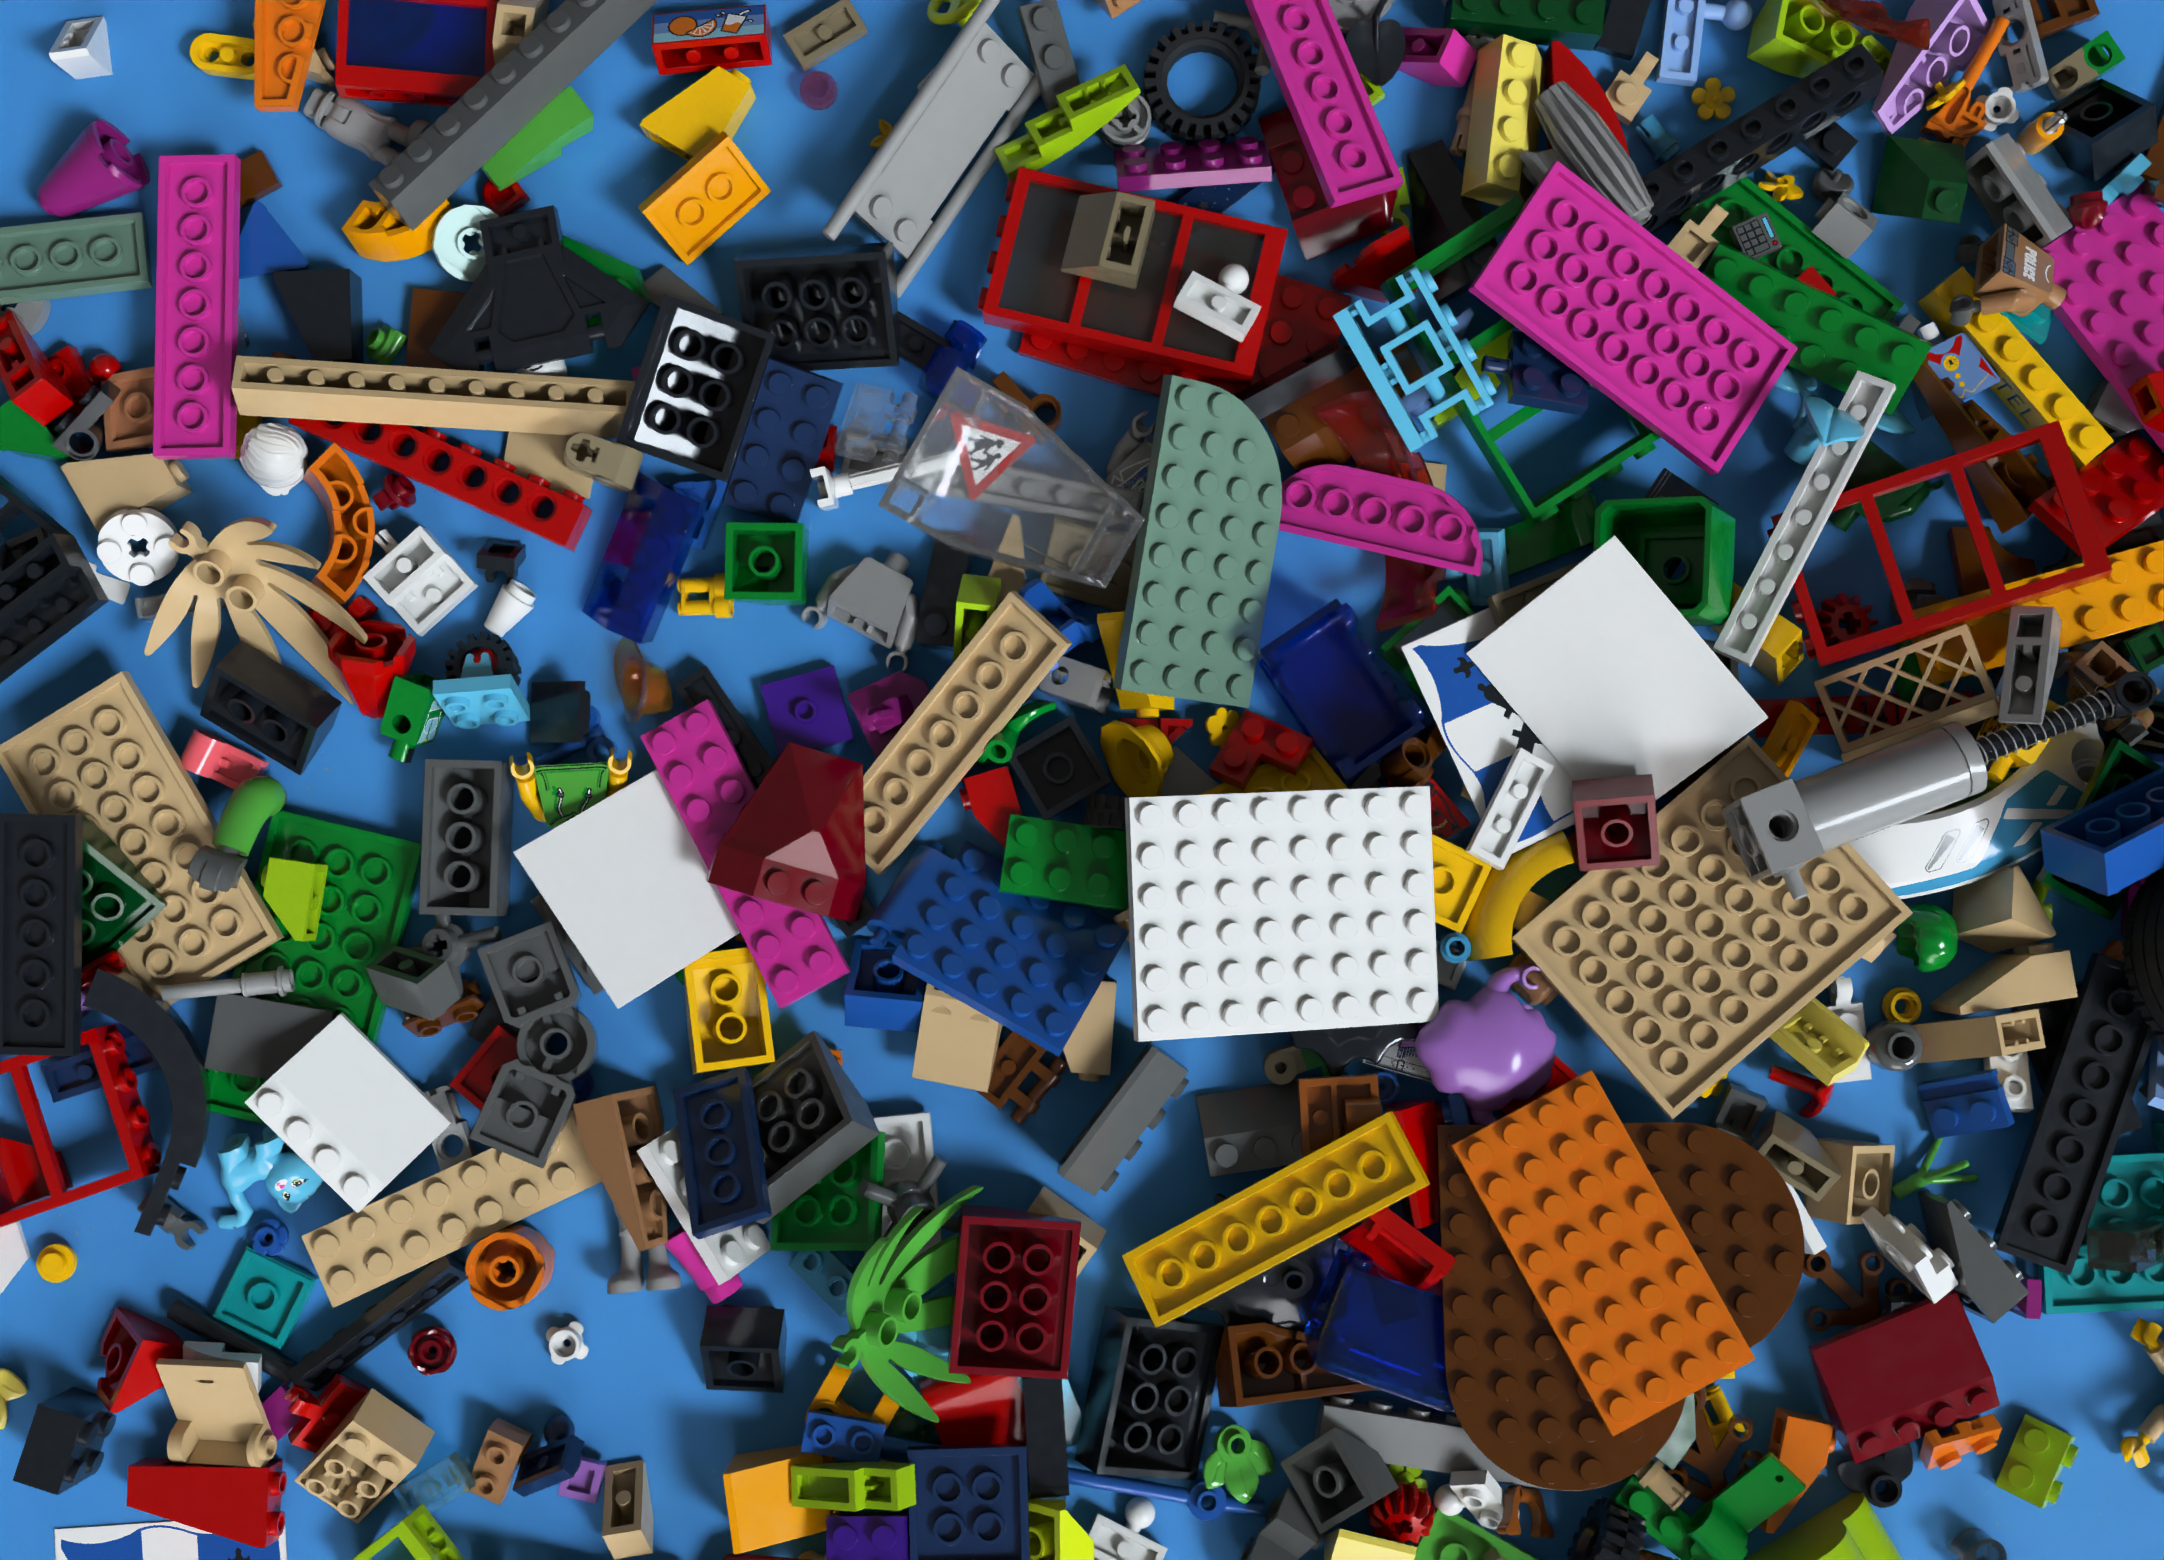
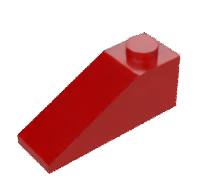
M9 310L1 316V380L11 401L42 426H46L55 418L62 416L75 403L63 379L16 314Z
M1008 766L963 778L965 787L959 789L965 811L972 809L974 816L1004 848L1010 814L1023 816Z

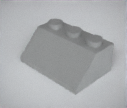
M2009 133L1992 140L1966 161L1968 188L1997 230L2006 223L2036 246L2042 248L2073 227L2068 220L2069 217L2066 214V209L2061 204L2056 203L2047 190V184L2043 176L2034 171L2025 158L2023 147L2017 141H2014Z

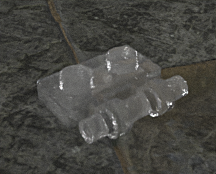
M856 382L834 447L836 455L873 463L877 450L884 451L882 461L885 464H897L899 455L905 452L908 443L905 437L909 425L914 423L917 415L915 406L918 396L912 392H904L901 403L895 405L893 404L895 398L893 390ZM887 420L893 421L891 433L883 434Z

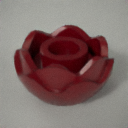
M429 1326L418 1330L412 1336L411 1344L408 1348L409 1361L423 1375H433L447 1371L457 1355L455 1338L448 1330L439 1326ZM431 1347L436 1348V1353L431 1352Z

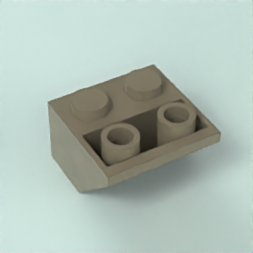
M1118 191L1079 196L1061 271L1136 289L1155 217V200Z

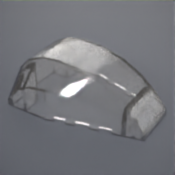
M957 366L878 504L879 507L952 550L1102 589L1107 588L1145 521L1126 500L1096 474L1081 457L1074 453L1026 405Z

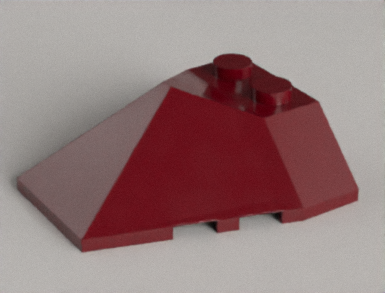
M788 742L761 780V784L739 812L740 815L729 831L718 842L707 882L826 917L855 922L866 887L863 764Z

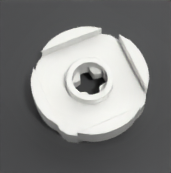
M141 507L140 510L121 509L111 514L103 522L98 535L97 555L106 569L116 577L133 582L138 586H146L155 580L165 577L175 567L179 553L174 551L168 545V542L177 533V530L165 515L154 509ZM142 538L148 541L146 544L148 551L144 553L132 551V545L128 542L130 539L139 541Z

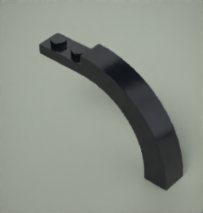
M103 963L96 971L82 1006L115 1019L144 1042L159 1063L171 1096L173 1114L169 1145L134 1231L150 1236L155 1225L163 1227L172 1207V1204L165 1202L170 1188L179 1189L187 1170L186 1167L180 1166V1164L196 1168L200 1160L210 1122L211 1098L209 1079L197 1042L174 1008L166 1001H163L157 992L142 981L120 969Z

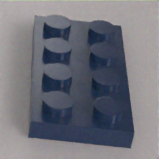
M770 357L723 504L776 523H798L813 479L810 469L817 467L844 383Z
M741 1067L673 1090L692 1235L697 1239H702L772 1216L750 1071L745 1067Z

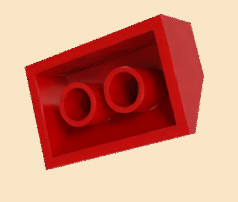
M1429 1096L1383 1106L1384 1112L1393 1111L1430 1182V1185L1401 1200L1404 1219L1414 1228L1421 1229L1439 1222L1436 1125H1445L1442 1107L1440 1104L1435 1105L1434 1100Z

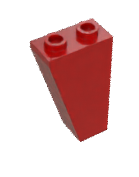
M143 1458L128 1466L127 1506L256 1548H266L278 1540L284 1530L285 1514L281 1511V1496L286 1489L287 1475L282 1471L283 1460L270 1459L264 1467L172 1463L169 1458Z

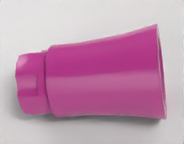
M682 1225L668 1235V1243L663 1245L677 1258L699 1290L704 1291L713 1304L723 1301L743 1285L738 1274L723 1284L718 1285Z

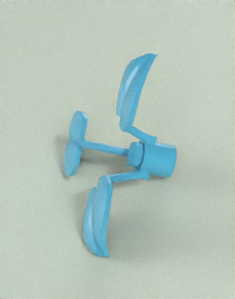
M1789 365L1786 366L1775 385L1788 392L1799 393L1802 398L1797 419L1792 425L1796 431L1784 448L1785 454L1790 459L1801 465H1809L1820 442L1822 447L1837 442L1861 439L1864 429L1851 414L1837 409L1821 398L1810 397V391L1815 390L1818 386L1813 377ZM1897 407L1892 416L1884 412L1876 426L1880 430L1895 434H1914L1916 431ZM1807 413L1809 419L1807 420V422H1804L1805 415Z

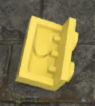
M1813 998L1769 1036L1786 1053L1790 1054L1826 1086H1830L1854 1071L1869 1047V1042L1816 998Z

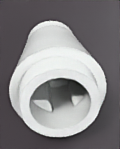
M511 579L507 585H502L487 616V620L484 622V626L493 634L503 637L506 632L535 607L533 602L537 598L536 594L523 583Z

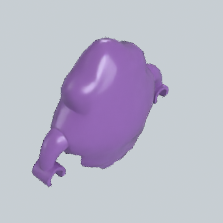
M1522 963L1518 967H1507L1497 971L1487 980L1485 987L1466 1002L1461 1000L1446 1001L1440 1006L1436 1018L1420 1029L1415 1039L1416 1055L1429 1071L1432 1085L1440 1092L1460 1093L1469 1107L1470 1115L1476 1124H1490L1509 1114L1504 1113L1496 1119L1493 1116V1111L1503 1108L1512 1099H1529L1542 1085L1547 1084L1551 1080L1552 1066L1555 1060L1556 1034L1546 1025L1544 1017L1539 1010L1533 1009L1526 1004H1520L1518 999L1508 991L1510 985L1515 981L1528 989H1537L1539 987L1534 982L1526 981L1528 972L1532 970L1541 971L1539 967L1533 964Z

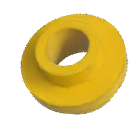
M1896 987L1889 990L1882 1000V1012L1887 1020L1906 1022L1910 1025L1919 1018L1922 1011L1920 997L1915 991L1906 987ZM1899 999H1902L1906 1005L1902 1013H1898L1895 1009V1004Z

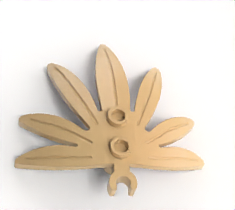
M244 517L226 525L211 542L202 537V532L198 526L190 521H186L179 532L186 536L188 540L175 533L169 540L168 545L174 551L188 554L193 559L181 571L166 593L152 624L144 654L146 656L151 655L168 639L187 614L195 595H197L191 632L192 685L194 688H198L208 673L217 649L221 629V605L219 598H223L240 641L261 651L267 657L282 665L276 645L263 620L256 612L257 610L350 704H354L328 657V638L315 621L286 593L325 616L363 644L368 640L367 634L340 604L320 588L295 573L261 560L308 567L319 570L322 565L321 562L308 553L284 543L256 541L268 537L277 527L274 522L264 518Z

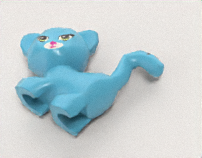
M270 1127L262 1130L263 1141L255 1143V1146L252 1145V1141L247 1133L231 1135L224 1141L226 1149L220 1150L217 1153L221 1164V1184L227 1190L229 1200L237 1212L234 1215H220L217 1219V1225L222 1229H236L248 1224L253 1214V1208L243 1191L258 1180H265L268 1193L277 1199L279 1206L288 1213L297 1211L302 1203L308 1200L320 1188L324 1180L295 1152L282 1153L281 1149L285 1142Z

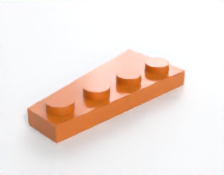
M255 0L254 107L259 112H298L326 0Z

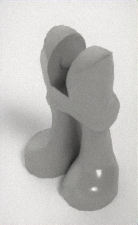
M614 1205V1211L619 1221L618 1236L621 1238L620 1270L608 1279L607 1294L641 1291L645 1289L641 1251L637 1249ZM660 1245L648 1249L646 1290L657 1291L680 1288V1275L670 1266L666 1247Z

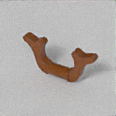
M1520 1485L1508 1487L1504 1496L1503 1515L1497 1526V1533L1521 1534L1518 1507L1520 1502L1529 1505L1531 1510V1536L1554 1538V1531L1548 1523L1540 1491L1535 1487Z

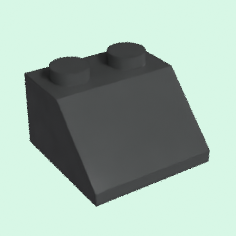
M1337 1427L1280 1462L1320 1534L1399 1488L1378 1451Z

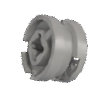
M1138 95L1111 121L1099 129L1100 137L1107 146L1116 151L1122 150V145H1143L1149 137L1152 117L1150 106L1146 100Z

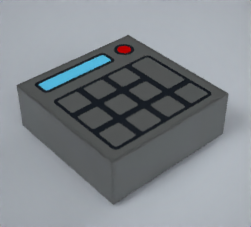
M1767 212L1732 226L1728 230L1736 249L1756 259L1773 253L1782 247Z

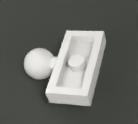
M1239 264L1226 265L1219 273V284L1192 271L1176 297L1173 307L1242 343L1262 307L1239 295L1249 284L1247 270Z
M1488 1470L1451 1471L1449 1484H1444L1436 1490L1434 1505L1443 1514L1448 1516L1459 1514L1463 1508H1467L1482 1527L1497 1529L1503 1515L1505 1492Z
M1135 1497L1126 1504L1124 1515L1127 1524L1125 1527L1100 1514L1095 1515L1087 1533L1094 1541L1095 1559H1164L1168 1548L1139 1534L1141 1529L1151 1525L1155 1518V1508L1147 1498Z

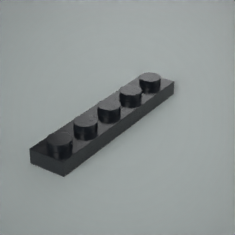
M449 1255L428 1263L423 1271L412 1279L401 1283L392 1294L380 1303L369 1307L364 1312V1315L348 1327L338 1330L332 1339L317 1350L306 1354L301 1362L288 1371L293 1384L317 1392L329 1383L336 1374H341L468 1279L465 1272L466 1263Z

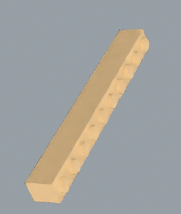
M236 355L231 389L239 414L246 416L556 435L588 433L597 437L618 438L636 381Z

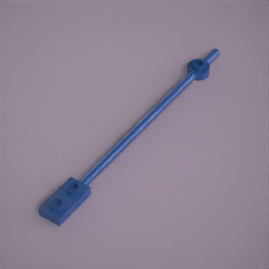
M808 1409L801 1452L860 1462H879L881 1451L907 1456L909 1446L942 1445L885 1436L886 1422ZM1068 1467L1069 1484L1187 1504L1191 1513L1203 1521L1214 1520L1223 1511L1262 1517L1264 1513V1501L1251 1499L1248 1503L1243 1504L1232 1495H1226L1221 1486L1207 1489L1203 1478L1195 1480L1189 1488L1116 1475L1095 1474L1093 1471ZM1206 1495L1214 1497V1501L1209 1507L1201 1506V1500Z

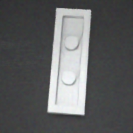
M1523 748L1516 749L1465 852L1497 870H1503L1555 766Z

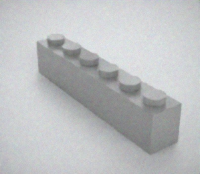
M1346 1394L1331 1395V1398L1320 1397L1314 1440L1337 1427L1378 1451L1384 1463L1449 1474H1451V1471L1488 1470L1498 1482L1547 1489L1524 1482L1496 1466L1472 1442L1455 1412H1446V1417L1432 1415L1430 1409L1421 1406L1410 1405L1407 1410L1392 1408V1403L1383 1400L1370 1399L1369 1404L1354 1402V1397Z

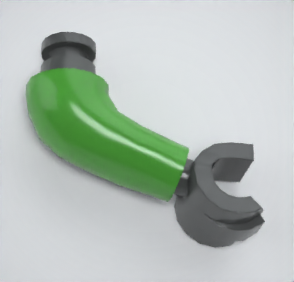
M255 776L241 782L232 792L221 814L212 842L219 849L207 845L201 846L190 863L188 874L199 882L200 888L212 892L217 890L228 892L230 888H237L242 869L245 868L248 860L239 855H249L265 821L270 816L278 813L287 802V793L277 779L270 776Z

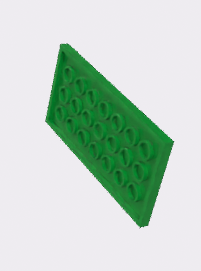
M280 810L271 818L255 888L284 938L235 966L232 978H241V974L244 972L254 973L277 970L278 966L292 969L295 981L293 992H287L286 996H280L279 993L253 996L337 1010L336 1017L343 1012L377 1046L387 1005L381 1003L366 967L392 946H402L421 869L422 843ZM269 857L328 864L316 941L302 942L294 940L263 897L264 887L261 885V875L264 866L269 862ZM208 1069L211 1112L267 1125L244 1102L268 1079Z

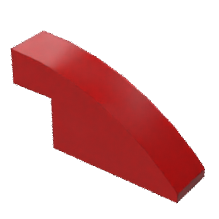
M1551 41L1544 54L1546 90L1560 81H1565L1600 115L1629 155L1626 139L1616 112L1602 87L1588 68L1569 48L1560 41ZM1548 139V150L1553 149Z

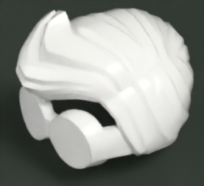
M271 422L259 424L257 427L252 428L249 433L245 434L239 458L244 470L268 494L272 496L288 495L289 490L303 480V476L308 469L306 461L308 449L302 436L291 427Z

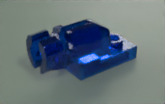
M962 320L953 321L944 335L951 347L937 346L935 348V352L922 371L917 385L921 391L939 403L938 407L932 408L923 421L924 429L919 436L931 444L943 447L953 433L949 412L954 410L965 414L984 384L981 379L968 370L969 368L972 370L975 368L987 338L980 331Z

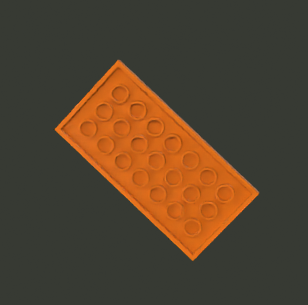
M1592 1070L1586 1071L1451 1145L1610 1435L1614 1437L1756 1359Z

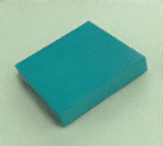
M252 1244L247 1245L212 1317L281 1350L286 1347L319 1277L277 1256H270L269 1254L260 1255L253 1249Z

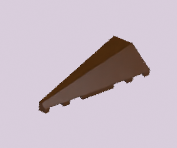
M1927 357L1924 359L1913 379L1956 454L2012 436L1975 401L1971 399L1964 402L1952 391L1955 383L1948 377L1940 380L1928 365L1929 359ZM2016 450L1965 467L1966 472L2002 534L2027 520L2032 514L2028 508L2034 500L2055 486L2052 476L2046 477L2035 467L2038 459L2031 453L2023 455L2020 450Z

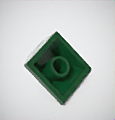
M1886 135L1870 213L1944 223H1960L1968 187L1964 145Z

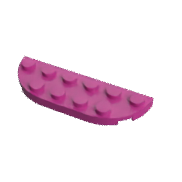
M1334 464L1317 465L1303 469L1282 482L1280 531L1481 576L1483 551L1478 529L1462 504L1442 489L1422 482Z

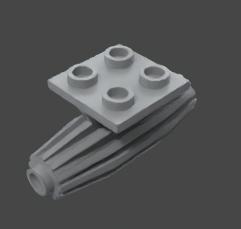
M1560 81L1544 91L1532 106L1553 149L1538 153L1524 151L1519 155L1526 165L1523 168L1526 177L1533 185L1537 186L1550 165L1558 160L1638 224L1644 225L1652 217L1649 211L1654 206V203L1634 162L1600 115L1565 81Z

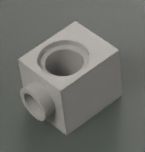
M1843 191L1835 201L1828 198L1817 210L1814 217L1818 221L1811 232L1848 260L1874 231L1879 219Z

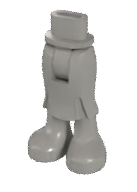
M319 88L312 92L303 111L304 115L314 119L315 125L328 133L332 138L363 152L372 162L379 161L386 167L401 154V152L389 147L392 141L407 148L433 124L427 120L419 119L408 127L398 123L395 117L380 114L357 99L341 98L335 91L326 93Z

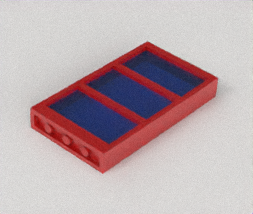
M339 0L335 86L341 98L451 107L495 66L492 39L499 0Z

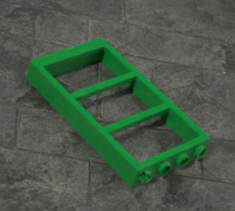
M1514 197L1382 283L1379 287L1388 302L1392 304L1404 296L1402 289L1395 279L1399 275L1417 265L1420 272L1428 269L1432 277H1434L1508 229L1523 208L1519 197ZM1415 281L1409 284L1412 290L1418 287ZM1409 303L1399 308L1410 329L1421 323ZM1504 318L1471 339L1469 343L1474 352H1476L1515 326ZM1425 330L1411 338L1431 371L1443 365ZM1455 351L1448 354L1454 365L1460 362ZM1451 371L1438 377L1449 397L1462 390ZM1464 399L1453 405L1524 521L1537 518L1539 522L1548 519L1559 511L1556 506L1567 497L1570 498L1571 502L1582 497L1592 490L1589 483L1600 476L1604 481L1613 477L1624 469L1621 464L1632 455L1636 460L1647 455L1656 448L1653 442L1660 438L1655 432L1620 407L1637 435L1542 497L1531 502L1494 441L1544 409L1525 406L1487 430L1478 414L1472 415Z

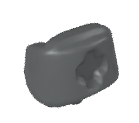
M1823 167L1816 171L1814 175L1811 193L1822 202H1825L1828 198L1835 201L1842 192L1849 195L1854 189V182L1849 174L1843 173L1840 169L1831 171Z

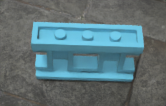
M1417 265L1395 278L1405 296L1372 316L1362 299L1333 315L1410 453L1439 436L1430 418L1464 399L1474 416L1485 408L1492 406L1494 401L1491 396L1497 393L1487 373L1484 372L1478 375L1472 361L1478 357L1468 339L1464 338L1459 341L1452 329L1458 322L1447 303L1440 307L1434 297L1433 292L1439 288L1429 270L1425 269L1420 272ZM1413 281L1417 283L1442 328L1435 332L1429 319L1410 329L1399 310L1400 307L1416 298L1409 286ZM1358 314L1361 315L1367 327L1385 317L1395 333L1396 338L1379 348L1386 359L1385 363H1380L1357 323L1355 316ZM1425 330L1443 365L1410 384L1391 350ZM1454 350L1480 398L1474 400L1467 387L1450 397L1446 393L1438 377L1455 368L1448 355L1450 351ZM1399 382L1406 396L1425 386L1435 406L1418 415L1425 430L1421 432L1418 430L1394 388V384Z

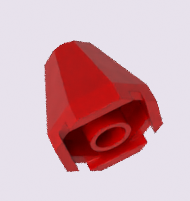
M369 619L359 622L360 627L368 636L365 644L340 627L327 643L328 657L355 707L362 715L379 719L384 717L394 677L409 673L416 653L415 638L411 634L407 637L406 630L401 624Z

